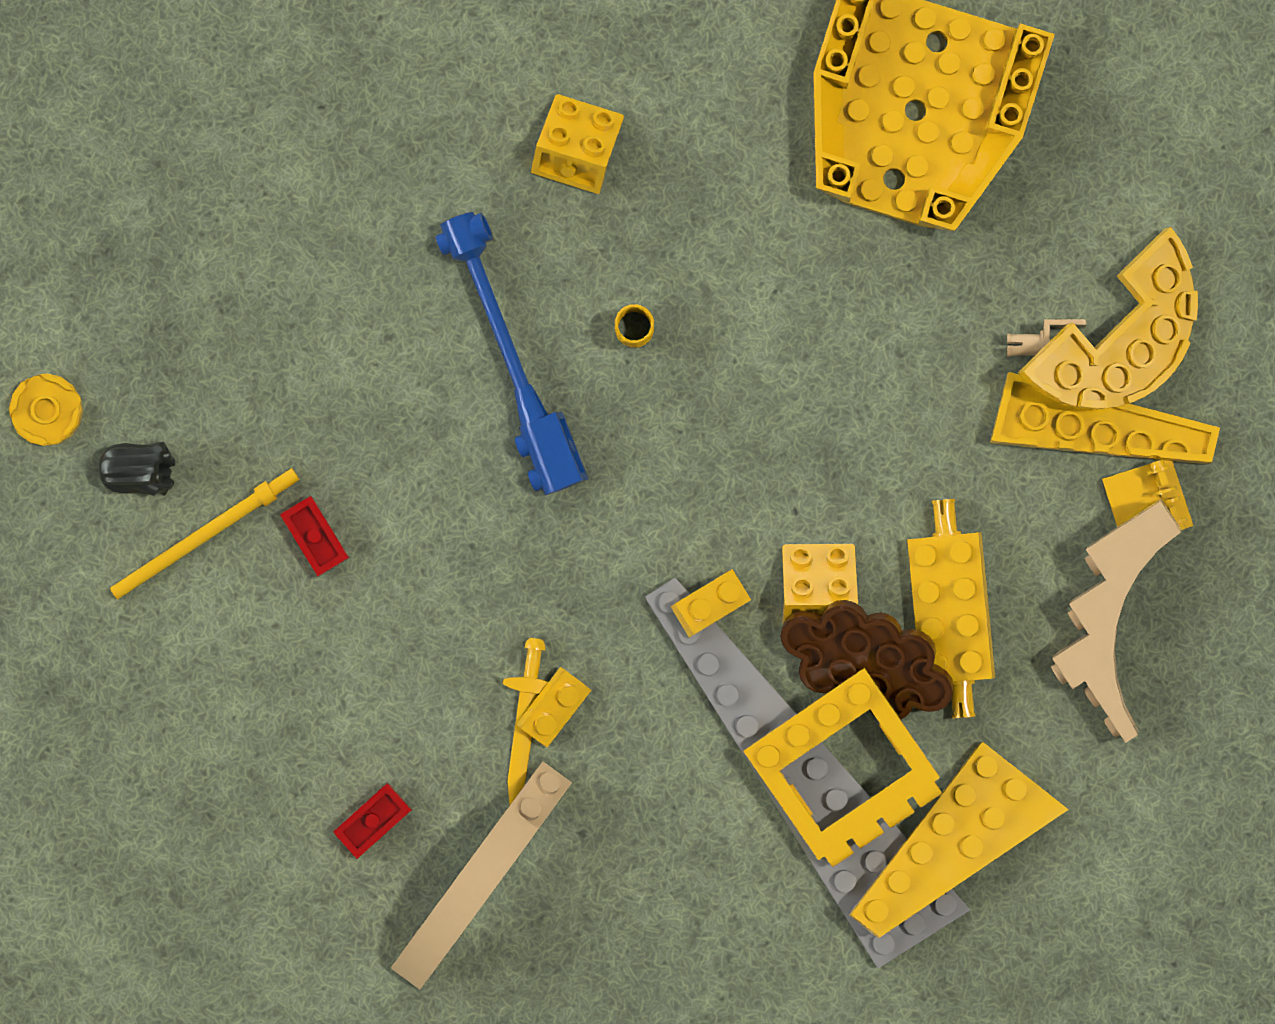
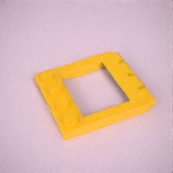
M865 667L743 751L816 858L820 860L825 856L832 867H835L854 854V851L847 842L849 839L852 838L861 849L885 833L877 821L880 818H883L887 825L892 828L913 814L915 811L908 802V799L911 797L922 808L942 794L935 783L940 778L939 774ZM870 709L879 721V727L899 755L904 757L912 770L822 831L811 816L813 812L793 783L789 784L780 770Z

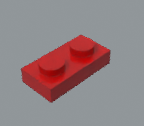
M312 496L280 514L317 577L350 558Z
M387 783L335 829L333 833L353 856L358 859L412 811V808Z

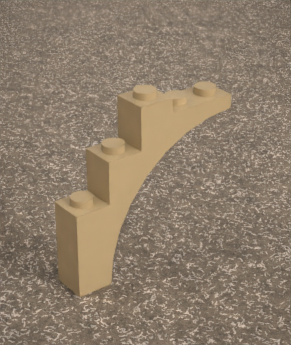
M1162 499L1087 546L1086 551L1089 555L1084 558L1095 576L1102 573L1105 579L1070 601L1069 605L1072 610L1068 612L1069 617L1079 631L1085 628L1088 633L1054 654L1052 658L1055 664L1051 668L1062 685L1068 682L1071 688L1074 689L1083 682H1086L1088 685L1084 689L1086 696L1095 708L1101 705L1108 716L1104 719V722L1115 738L1121 735L1125 743L1136 737L1139 729L1125 705L1117 678L1115 656L1117 625L1125 597L1139 572L1160 548L1181 533L1182 529Z

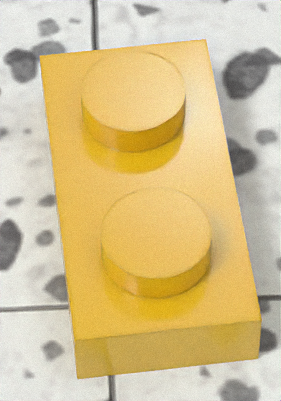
M733 569L670 607L690 638L751 601V598Z
M560 667L516 724L548 748L592 690L564 668Z

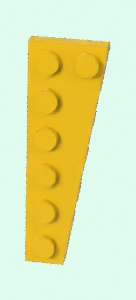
M1008 372L990 443L1209 465L1213 460L1220 427L1129 403L1104 409H1085L1069 406L1040 393L1027 383L1021 375Z

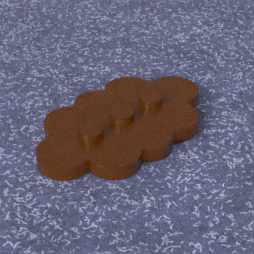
M839 600L829 604L822 615L810 611H798L789 615L783 624L780 635L782 645L787 652L801 659L799 666L800 679L807 688L814 692L828 693L865 667L901 720L907 717L913 707L926 712H934L945 708L951 701L954 689L953 679L945 669L934 664L936 647L931 637L923 631L916 629L902 630L898 621L889 614L880 612L867 615L863 608L855 602Z

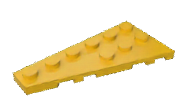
M981 742L849 916L874 936L880 938L1069 809L992 748Z

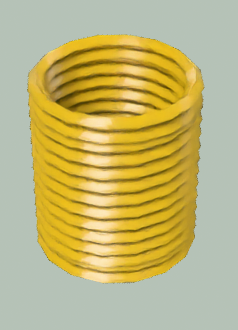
M630 304L623 307L615 318V333L618 340L630 348L646 345L654 333V319L651 312L639 304ZM638 312L649 320L650 330L644 338L629 340L620 333L619 323L626 314Z

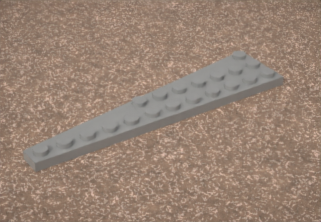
M676 578L645 596L648 604L877 968L885 965L970 911L967 905L951 889L880 938L874 936L850 917L851 911L907 838L896 825L890 828L885 820L880 818L877 821L885 833L861 849L852 838L849 839L847 842L854 851V854L841 863L832 867L825 856L818 860L743 752L744 749L796 715V713L715 622L690 638L688 637L670 607L690 595ZM822 742L780 770L789 784L793 783L813 812L811 816L822 831L871 798Z

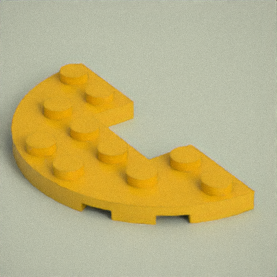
M1172 227L1165 228L1117 275L1118 279L1139 304L1095 347L1092 346L1074 323L1067 324L1018 372L1027 383L1040 393L1062 404L1085 409H1104L1135 402L1152 393L1168 380L1183 360L1191 342L1188 340L1193 321H1197L1198 291H1194L1190 269L1193 268L1184 245Z

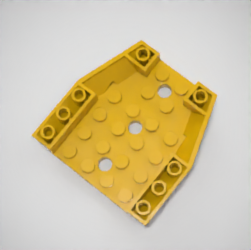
M836 0L813 73L816 189L846 204L907 223L955 232L1023 138L1055 34L1021 23L1016 29L926 0ZM939 33L945 37L947 46L943 51L933 52L927 47L926 39L930 34ZM913 101L920 102L925 108L924 118L919 121L910 120L905 114V106ZM889 170L899 171L904 177L903 186L896 190L889 189L884 184V174Z

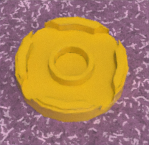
M46 373L33 376L20 383L12 394L9 412L14 428L20 436L33 444L51 446L60 444L72 437L80 426L83 408L81 397L71 383L60 376Z

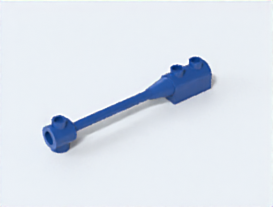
M469 212L440 224L443 233L436 235L439 249L443 255L451 253L454 260L466 262L516 389L514 393L521 435L515 437V444L523 458L530 455L535 469L528 471V477L533 489L536 492L543 489L546 496L588 480L589 478L563 412H554L548 415L536 391L526 378L480 260V255L487 247L486 242L493 239L485 216L482 213L475 215L474 212Z

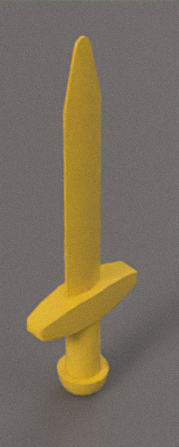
M529 638L525 643L524 648L528 649L524 676L504 678L502 682L503 685L520 691L507 779L509 806L525 785L532 736L522 730L516 723L548 683V681L538 679L542 650H546L545 642L540 638Z

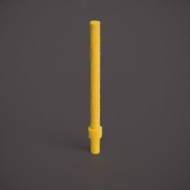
M291 468L269 483L264 481L254 488L255 492L110 587L111 592L117 600L259 506L264 505L266 507L277 500L276 495L299 481L300 478L294 469Z

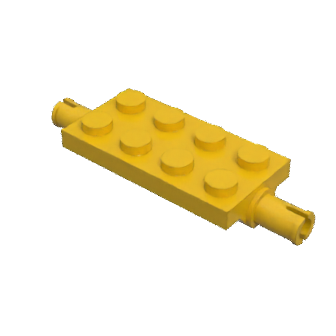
M955 499L934 500L932 505L936 533H933L932 537L907 539L915 628L931 637L936 647L934 664L945 669L953 679L954 689L951 698L952 719L976 717L974 713L972 684H975V680L995 678L982 532L961 534V531H957Z

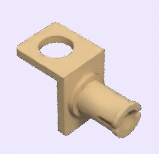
M1044 319L1043 330H1040V334L1007 333V344H1022V346H1007V357L1035 356L1050 341V328H1064L1070 323H1074L1077 328H1085L1086 319Z

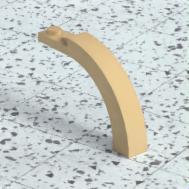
M544 761L540 764L392 965V970L419 990L422 988L572 784L571 781Z

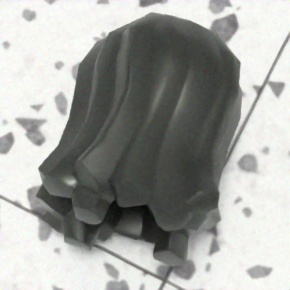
M165 442L147 445L115 444L103 451L99 460V476L102 484L113 492L149 493L153 496L156 494L165 496L174 485V481L170 478L172 470L169 467L175 466V459L171 456Z

